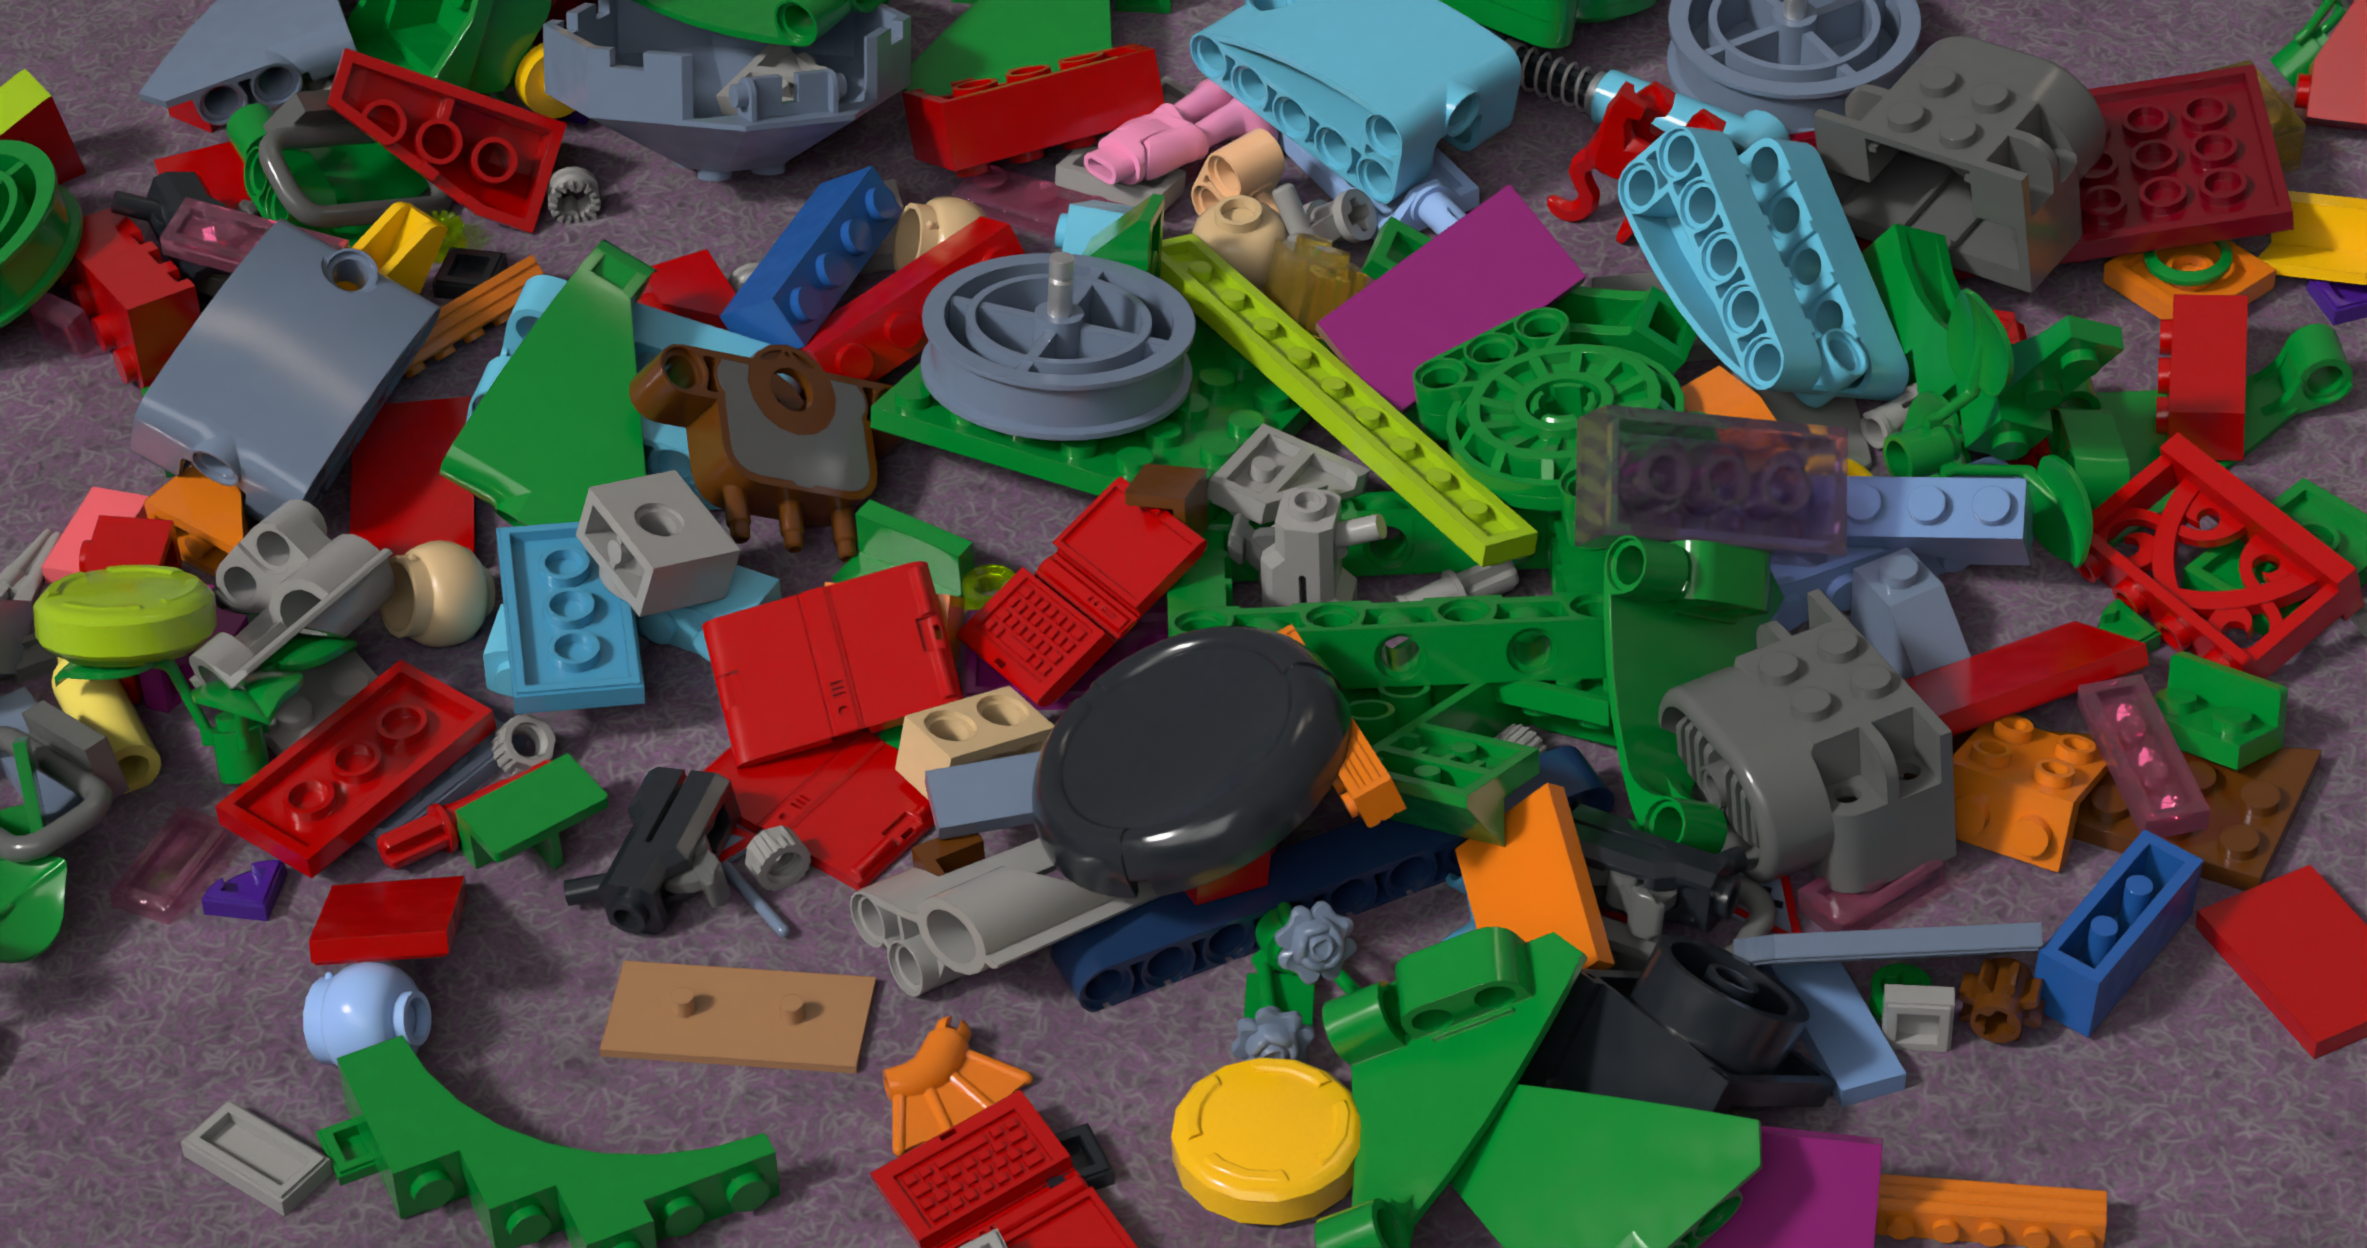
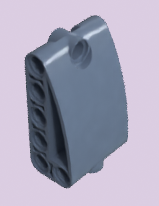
M281 218L258 241L223 284L147 390L134 417L130 451L177 477L181 475L185 468L193 463L203 475L212 481L225 486L238 487L246 494L245 514L258 522L265 519L283 503L292 499H301L317 508L425 343L438 319L441 306L379 273L373 258L367 253L355 248L338 250ZM348 281L356 284L360 289L357 291H347L341 289L335 283Z

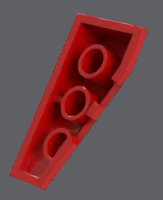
M347 48L343 49L326 105L475 216L533 234L567 123Z

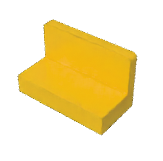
M2288 191L2293 209L2294 230L2271 233V243L2257 258L2277 269L2276 275L2367 285V199Z

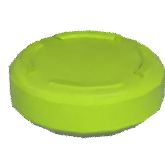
M158 565L110 566L103 570L69 574L53 582L33 605L35 637L42 647L54 656L65 659L69 663L93 667H132L144 665L146 662L183 657L198 649L211 636L217 625L215 593L197 576L186 573L181 569Z

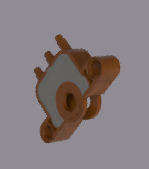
M672 344L664 348L636 374L629 384L631 403L642 416L656 423L686 428L690 467L695 486L706 500L715 507L725 510L726 524L730 529V536L736 544L746 543L751 538L749 528L751 524L750 515L779 520L780 535L784 538L785 550L789 553H798L804 548V525L815 527L831 526L833 542L837 547L838 559L842 562H848L852 557L857 556L856 544L858 543L854 508L869 497L877 485L878 471L876 460L887 455L906 439L870 428L871 406L888 392L893 385L824 372L819 363L804 351L786 344L768 345L751 357L684 344ZM779 374H785L795 379L803 388L807 399L803 401L795 388Z

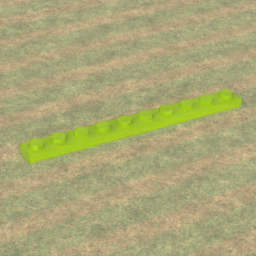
M1192 233L1162 240L1160 279L1176 289L1186 299L1197 316L1482 568L1496 566L1506 561L1535 553L1538 532L1487 487L1469 476L1456 460L1199 237Z

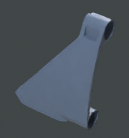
M217 0L177 42L138 94L142 101L165 108L193 100L198 114L204 121L212 125H227L232 114L248 104L259 103L268 106L270 109L282 106L295 92H300L302 87L301 74L309 72L313 81L335 74L343 49L347 48L356 52L357 49L338 0Z

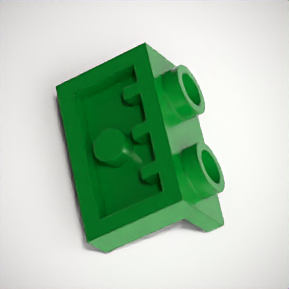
M2180 651L2170 658L2168 688L2161 689L2156 695L2129 707L2127 731L2239 770L2283 748L2288 690L2281 684Z

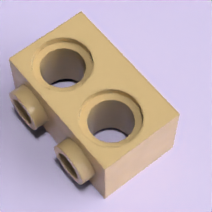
M1002 687L906 715L895 770L928 799L925 786V771L1041 751L1054 725L1012 687Z

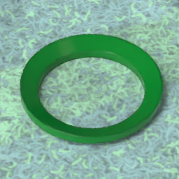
M2225 240L2214 241L2213 243L2221 252V257L2213 266L2199 271L2173 269L2158 259L2155 250L2143 253V261L2149 272L2162 281L2179 286H2201L2213 283L2226 275L2232 264V250Z

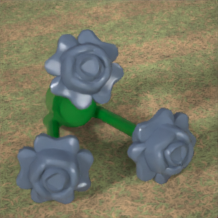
M1325 901L1316 902L1311 908V912L1302 905L1293 908L1288 902H1281L1277 908L1263 915L1255 931L1256 942L1261 949L1251 958V963L1258 974L1261 1009H1258L1255 1019L1245 1017L1237 1022L1238 1036L1231 1044V1053L1234 1057L1241 1058L1243 1061L1261 1057L1293 1059L1307 1063V1047L1315 1038L1314 1029L1311 1026L1302 1025V1016L1299 1012H1282L1276 1006L1273 972L1277 970L1281 973L1297 974L1303 983L1307 985L1316 983L1321 974L1324 978L1333 980L1345 994L1362 989L1342 968L1343 962L1357 951V944L1352 938L1348 937L1354 928V923L1349 917L1336 914L1330 904Z

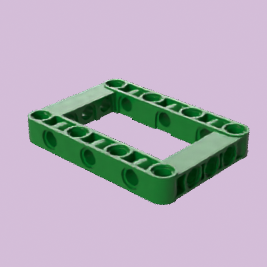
M1396 491L1363 492L1341 500L1342 521L1381 514L1385 520L1386 527H1395L1401 530V533L1392 539H1381L1349 546L1347 555L1342 559V566L1353 576L1442 573L1448 569L1454 572H1461L1478 565ZM1509 506L1538 532L1535 553L1512 559L1516 570L1548 568L1552 595L1524 597L1481 595L1423 598V601L1371 603V600L1292 603V606L1240 608V606H1233L1232 581L1259 580V571L1246 560H1244L1242 565H1239L1229 557L1228 536L1234 515L1229 513L1227 509H1223L1208 524V528L1202 536L1207 541V546L1201 557L1167 591L1168 635L1172 637L1197 629L1230 625L1252 626L1277 632L1292 624L1305 645L1320 656L1328 665L1343 689L1605 678L1607 674L1603 619L1604 563L1610 546L1590 551L1570 546L1565 540L1561 510L1542 511ZM1249 519V524L1256 530L1263 527H1271L1275 524V520L1259 524ZM1529 631H1537L1544 634L1542 639L1534 643H1521L1516 640L1520 635ZM1395 637H1408L1413 640L1412 644L1401 649L1390 648L1385 645L1387 641Z

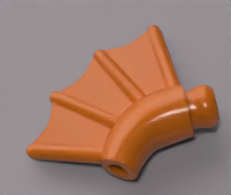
M952 1016L941 1018L937 1021L935 1029L928 1033L922 1046L912 1059L883 1069L885 1092L888 1100L892 1101V1150L894 1155L899 1157L1008 1095L1022 1089L1025 1085H1030L1033 1080L1032 1074L971 1050L968 1043L972 1032L967 1022L961 1019L957 1029L950 1025Z

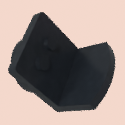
M1668 934L1658 939L1642 971L1581 969L1558 1015L1517 1084L1620 1097L1727 1114L1731 1106L1823 1107L1835 1081L1830 1075L1793 1049L1810 1018V1014L1806 1005L1792 990L1766 971L1725 949L1695 938Z

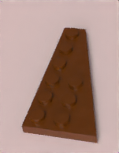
M1979 727L1952 736L1953 755ZM2048 731L2060 736L2073 734L2092 740L2097 748L2104 749L2112 754L2109 771L2079 805L2073 839L2123 854L2145 829L2203 859L2201 878L2243 891L2264 883L2320 766L2322 754L2320 749L2283 747L2239 770H2235L2145 737ZM1911 773L1903 774L1905 780L1918 777Z

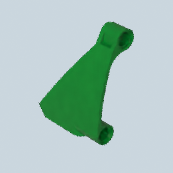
M885 0L631 1L667 17L723 35L762 43L805 47L810 46L851 12L869 13Z
M977 0L911 64V85L901 91L923 88L924 93L941 96L952 93L950 85L952 81L973 77L974 80L996 78L998 83L1006 82L1005 74L1008 72L1007 70L1018 67L1050 65L1052 72L1060 71L1058 60L1061 58L1112 48L1110 0Z
M502 91L482 94L509 103ZM259 103L248 104L239 108L230 117L226 133L245 164L244 183L247 193L268 227L271 228L282 218L338 250L352 248L373 224L331 229L312 228L299 222L287 212L273 190L259 160V143L266 134L263 125L274 112L268 106ZM379 143L282 151L284 160L301 191L309 200L318 205L420 197L430 190L422 175Z
M2318 323L2299 328L2290 335L2280 354L2271 364L2261 371L2246 377L2244 457L2259 447L2296 414L2337 402L2350 392L2353 387V372L2339 337L2332 327ZM2090 377L2063 398L2058 405L2050 409L2053 432L2047 436L2050 453L2065 460L2079 475L2088 493L2092 512L2161 456L2159 447L2168 441V434H2156L2157 397H2169V394H2158V390L2096 392ZM2215 460L2226 469H2229L2238 462ZM2175 490L2170 491L2149 510L2161 515ZM2129 526L2112 539L2109 545L2114 548L2125 541V536L2140 532L2147 527Z

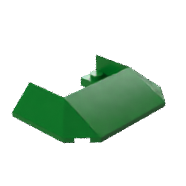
M1529 631L1520 635L1516 640L1521 643H1534L1542 639L1544 634L1537 631ZM1407 639L1394 648H1405L1412 644L1413 640ZM1607 677L1599 679L1344 689L1341 691L1350 705L1352 718L1391 776L1406 806L1405 810L1394 813V816L1389 818L1390 820L1505 847L1504 798L1510 796L1515 789L1540 773L1539 748L1494 738L1504 728L1512 724H1522L1524 727H1529L1532 724L1545 731L1616 746Z

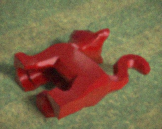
M1625 81L1607 105L1603 121L1587 145L1572 158L1568 173L1578 193L1577 198L1570 200L1558 195H1550L1547 198V206L1550 212L1559 219L1569 222L1589 218L1598 209L1600 190L1594 180L1592 171L1596 169L1601 174L1619 181L1625 167L1665 133V131L1654 126L1652 122L1655 118L1667 117L1673 107L1676 93L1657 81L1652 82L1635 93L1634 85ZM1703 108L1693 115L1685 126L1723 132L1726 121ZM1626 215L1616 237V241L1620 244H1623L1633 234Z

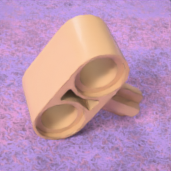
M1256 128L1211 153L1207 157L1191 191L1192 203L1197 214L1200 216L1207 208L1226 197L1245 195L1269 205L1280 215L1272 192L1277 187L1284 173L1285 159L1276 139L1268 131Z

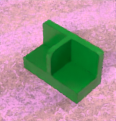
M567 753L455 810L462 853L478 869L493 860L495 862H503L533 847L553 869H556L564 863L559 832L606 809L609 805L607 793Z

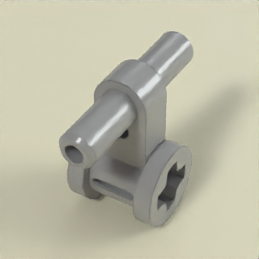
M1287 183L1275 188L1272 196L1288 231L1286 240L1292 259L1299 258L1315 298L1322 299L1334 294L1337 287L1323 253L1336 249L1340 241L1347 240L1351 243H1359L1370 239L1374 235L1377 226V216L1371 199L1359 189H1350L1339 193L1332 202L1328 203L1325 200L1319 199L1302 206L1294 184Z

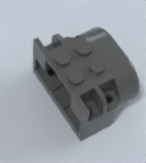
M1947 37L1931 45L1890 90L1869 84L1857 86L1846 98V116L1820 108L1813 115L1817 151L1820 154L1855 236L1874 242L1894 223L1945 235L1953 268L2033 293L2083 234L2079 182L2103 154L2106 143V127L2102 112L2089 90L2073 74L2054 62L1973 37Z
M1818 588L1807 593L1809 630L1791 636L1777 621H1769L1759 625L1756 635L1757 649L1737 656L1734 666L1723 668L1668 690L1661 700L1658 720L1661 729L1676 734L1678 755L1683 763L1687 765L1688 773L1695 781L1690 797L1693 798L1695 792L1702 791L1704 793L1702 802L1716 804L1717 808L1722 810L1727 822L1726 842L1722 851L1735 846L1744 851L1748 859L1747 869L1742 872L1745 877L1758 883H1768L1809 868L1820 882L1831 890L1840 893H1860L1957 856L1952 731ZM1911 773L1918 777L1905 780L1903 774Z

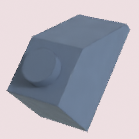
M1908 547L1853 569L1850 622L1904 680L1971 657L1943 583Z

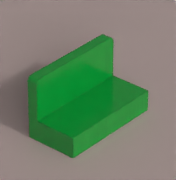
M869 499L855 513L859 545L857 556L852 557L832 578L833 583H839L902 564L925 561L928 562L937 594L965 598L976 587L973 542Z

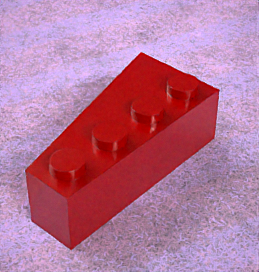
M1128 44L1061 58L1058 60L1060 71L1055 72L1051 71L1050 65H1028L1009 69L1005 74L1006 82L998 83L996 78L974 80L971 77L950 82L952 93L941 96L924 93L923 88L904 91L902 96L915 159L956 171L957 177H971L989 172L991 170L990 162L1009 158L1010 163H1024L1044 157L1043 148L1062 144L1063 149H1078L1093 145L1097 142V134L1115 130L1131 119L1152 113L1165 103L1155 49L1137 44Z
M110 207L83 217V231L80 243L71 262L59 277L57 283L61 288L70 285V294L77 313L81 319L91 317L93 332L101 349L104 352L113 349L116 368L125 384L135 382L140 391L141 388L151 386L173 352L201 315L195 285L188 278L178 282L177 279L181 278L179 269L171 260L163 263L159 248L152 241L145 243L141 230L127 216L111 213Z

